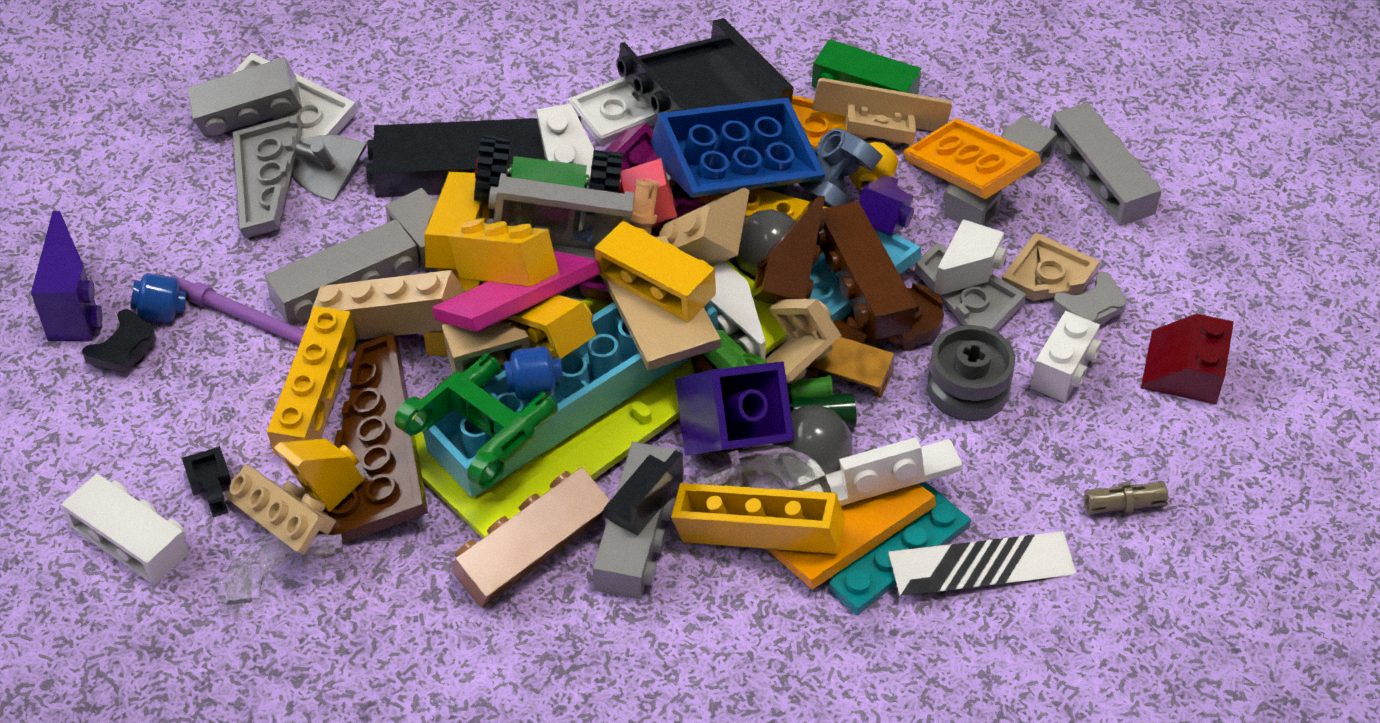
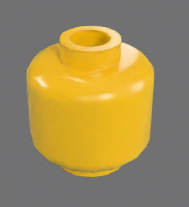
M881 142L868 143L879 151L883 157L872 171L859 166L855 173L849 175L851 182L856 188L862 191L864 186L884 175L895 176L898 167L897 155L886 144Z

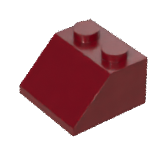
M1196 313L1152 330L1141 388L1217 404L1226 374L1234 321Z

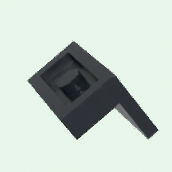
M675 450L665 462L649 454L604 507V518L638 536L679 487L680 483L683 482V454Z

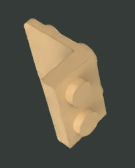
M818 299L778 300L769 308L789 339L766 359V362L784 361L787 384L800 380L806 374L805 368L814 360H819L829 354L833 348L832 344L842 336L830 319V310Z

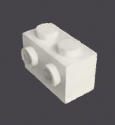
M1065 311L1036 359L1030 389L1065 403L1074 386L1078 388L1081 386L1087 373L1088 367L1086 365L1088 362H1094L1099 354L1102 342L1097 340L1100 324Z

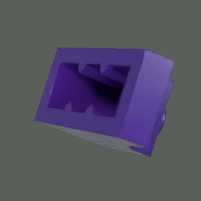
M884 175L863 187L859 203L874 229L894 235L902 230L903 227L907 228L914 214V208L910 207L914 196L899 188L897 185L899 179Z

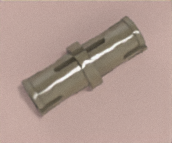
M1164 481L1139 485L1121 482L1117 487L1086 489L1083 496L1084 507L1088 515L1112 511H1122L1123 514H1130L1134 512V509L1165 507L1168 505L1167 501L1169 499L1167 486Z

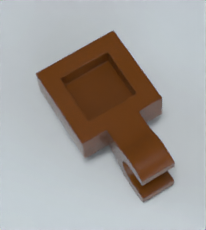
M851 316L848 317L847 321L838 319L833 321L842 335L841 337L879 349H882V344L886 340L898 344L900 342V338L897 335L870 341L863 327L860 328L855 318Z

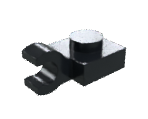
M220 446L183 457V465L193 496L205 492L213 517L228 513L221 487L230 485L231 478Z

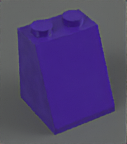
M784 361L714 369L675 378L685 456L795 440Z

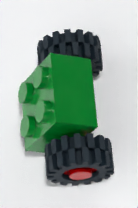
M481 136L479 156L477 157L475 170L474 200L489 202L491 186L498 187L501 173L506 174V177L508 175V177L581 188H587L589 185V189L620 193L623 153L594 149L589 178V174H586L587 165L513 156V164L509 165L511 139ZM513 201L510 222H514L516 226L531 224L532 228L535 225L548 226L552 231L564 233V229L568 225L570 209ZM575 210L573 222L575 230H579L580 210ZM586 211V214L588 215H595L594 212Z

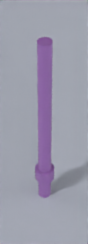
M172 275V277L179 280V291L187 292L186 296L189 297L190 302L201 307L211 306L300 345L304 330L215 293L213 287L204 283L196 282L194 284L176 275ZM352 351L348 362L350 367H353L356 352Z

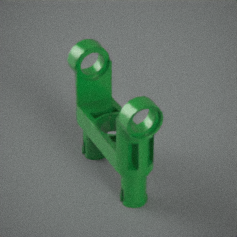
M489 353L483 354L478 361L464 372L452 373L422 399L410 397L405 400L398 408L394 417L396 427L407 435L412 436L419 432L425 433L451 410H454L489 435L491 439L475 452L477 456L473 459L467 471L468 479L484 490L492 487L500 479L505 469V463L533 440L535 429L558 412L556 402L551 396L547 397L545 392L538 394L532 402L518 412L511 410L481 389L492 378L502 372L499 362L493 356L490 358Z

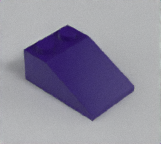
M52 211L31 295L47 341H92L95 328L102 325V308L95 303L94 283L87 278L84 265L61 212Z

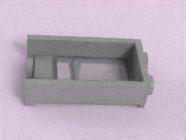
M501 173L498 187L491 186L488 209H495L494 219L487 218V224L504 221L508 226L531 224L532 228L548 229L554 251L595 260L594 248L622 221L630 224L634 192L625 191V194L506 177V174Z

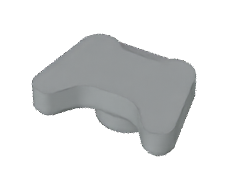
M1099 272L1093 289L1080 295H1071L1063 292L1056 293L1053 307L1062 315L1067 311L1098 323L1101 327L1108 320L1124 312L1127 300L1111 275L1107 272Z

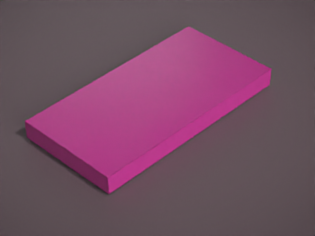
M554 251L559 273L532 287L488 281L433 306L432 310L435 320L478 332L599 275L601 271L598 260Z

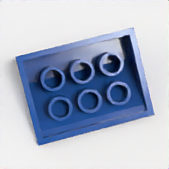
M789 98L658 113L651 144L657 158L662 159L666 173L691 197L735 192L744 187L751 190L823 180L825 178L823 168Z

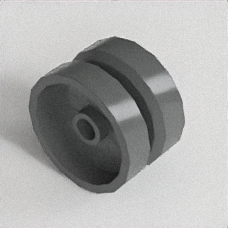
M957 326L940 334L933 344L927 392L931 402L942 413L959 420H984L1001 412L1009 399L1016 355L1011 344L1000 333L984 326Z

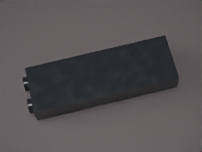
M537 118L374 125V138L367 141L368 159L373 160V163L366 164L368 185L374 184L376 198L405 196L420 188H423L428 195H440L449 172L475 173L482 135L511 139L509 165L513 164V156L546 160Z

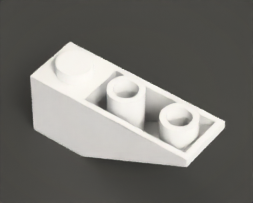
M723 261L714 266L716 295L708 302L717 310L718 330H723L746 353L755 354L766 361V341L748 281Z

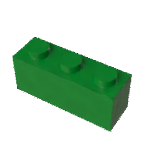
M829 39L813 62L812 87H817L819 78H826L918 94L922 68Z

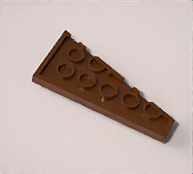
M393 333L357 346L349 379L352 388L349 400L344 401L342 415L344 416L342 430H337L334 445L338 448L345 445L355 454L359 460L356 467L365 480L332 511L329 512L324 509L323 512L335 519L336 522L328 535L318 531L310 545L315 552L338 546L428 513L415 435H407L396 427L394 423L395 414L400 405L408 399L399 343Z

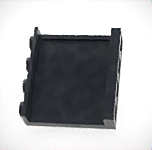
M725 18L713 20L711 38L640 56H637L625 42L620 43L619 57L616 61L619 75L626 79L635 92L647 102L652 111L657 113V115L664 112L779 98H789L792 104L794 87Z

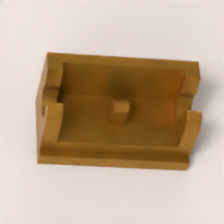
M840 337L832 344L833 348L829 354L819 360H814L808 366V370L811 371L810 376L818 378L820 372L871 387L875 391L874 396L882 398L894 372V353Z

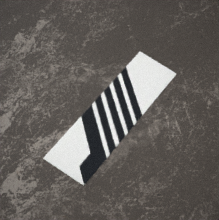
M1064 531L888 552L900 596L1069 576L1076 573Z

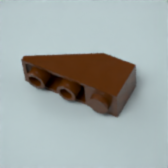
M819 195L809 203L758 263L752 293L753 299L774 305L778 300L810 298L813 290V280L810 279L811 268L816 264L820 253V245L816 244L818 231L822 230L827 216V211L823 209L825 196Z

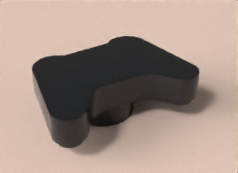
M123 309L118 312L119 328L108 340L100 344L87 345L82 349L86 363L117 372H126L144 359L145 352L156 341L153 326L129 309Z

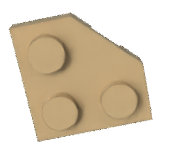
M1035 232L1004 273L1002 280L1026 293V298L1032 301L1054 298L1055 294L1059 292L1071 295L1083 293L1098 272L1100 261Z

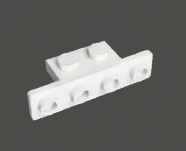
M917 437L839 459L841 470L800 482L801 491L837 493L840 505L842 506L962 470V462L951 440L946 439L921 447Z

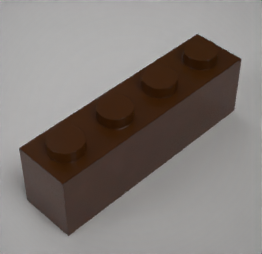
M859 201L824 208L827 211L826 221L822 230L818 231L816 244L820 245L826 257V265L831 274L834 273L840 283L842 297L845 300H849L854 310L857 325L860 328L863 327L870 341L911 332L917 305Z

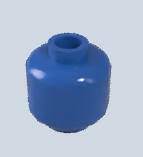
M146 273L142 276L141 281H134L130 309L136 310V315L144 321L168 324L175 319L176 312L184 313L187 292L179 291L180 283L175 277Z
M545 346L515 350L510 355V361L504 362L508 393L515 392L516 397L522 401L535 399L541 392H545L547 397L553 396L556 391V382L563 381L560 357L552 358L550 350Z

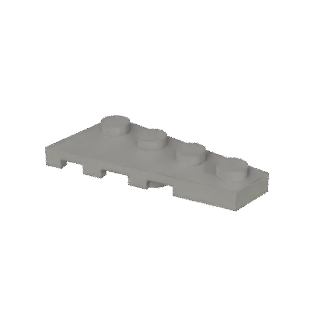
M299 114L233 132L239 228L244 238L279 229L296 156L295 147L299 143L303 125Z

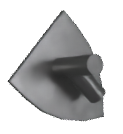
M320 135L299 140L295 147L296 156L292 175L306 190L334 202L367 144L338 135Z

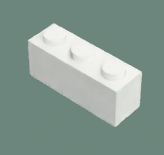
M96 473L61 504L68 524L72 529L153 585H156L189 554L185 540L187 534L184 528L172 518L166 520L157 514L155 508L146 500L141 499L138 501L130 496L125 487L116 480L110 482Z

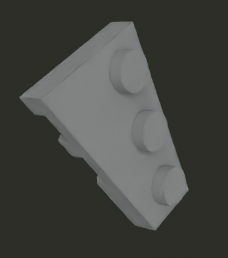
M939 243L934 244L915 264V273L933 291L935 290L937 268L948 249ZM993 274L988 282L942 295L938 294L945 306L963 325L984 326L996 332L1025 304L1026 293Z

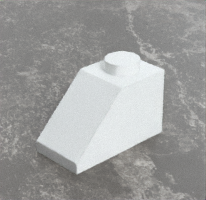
M963 219L937 268L934 292L942 295L988 282L994 269L1000 270L1004 264L1007 249L1002 248L1005 232Z

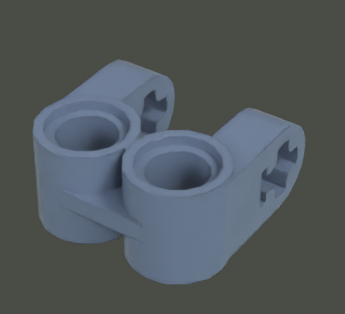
M841 128L832 129L821 138L817 146V158L823 168L825 178L823 180L798 183V185L815 199L819 195L825 196L824 206L826 207L847 204L850 198L842 191L845 184L843 176L852 175L859 169V166L872 171L883 156L861 138Z

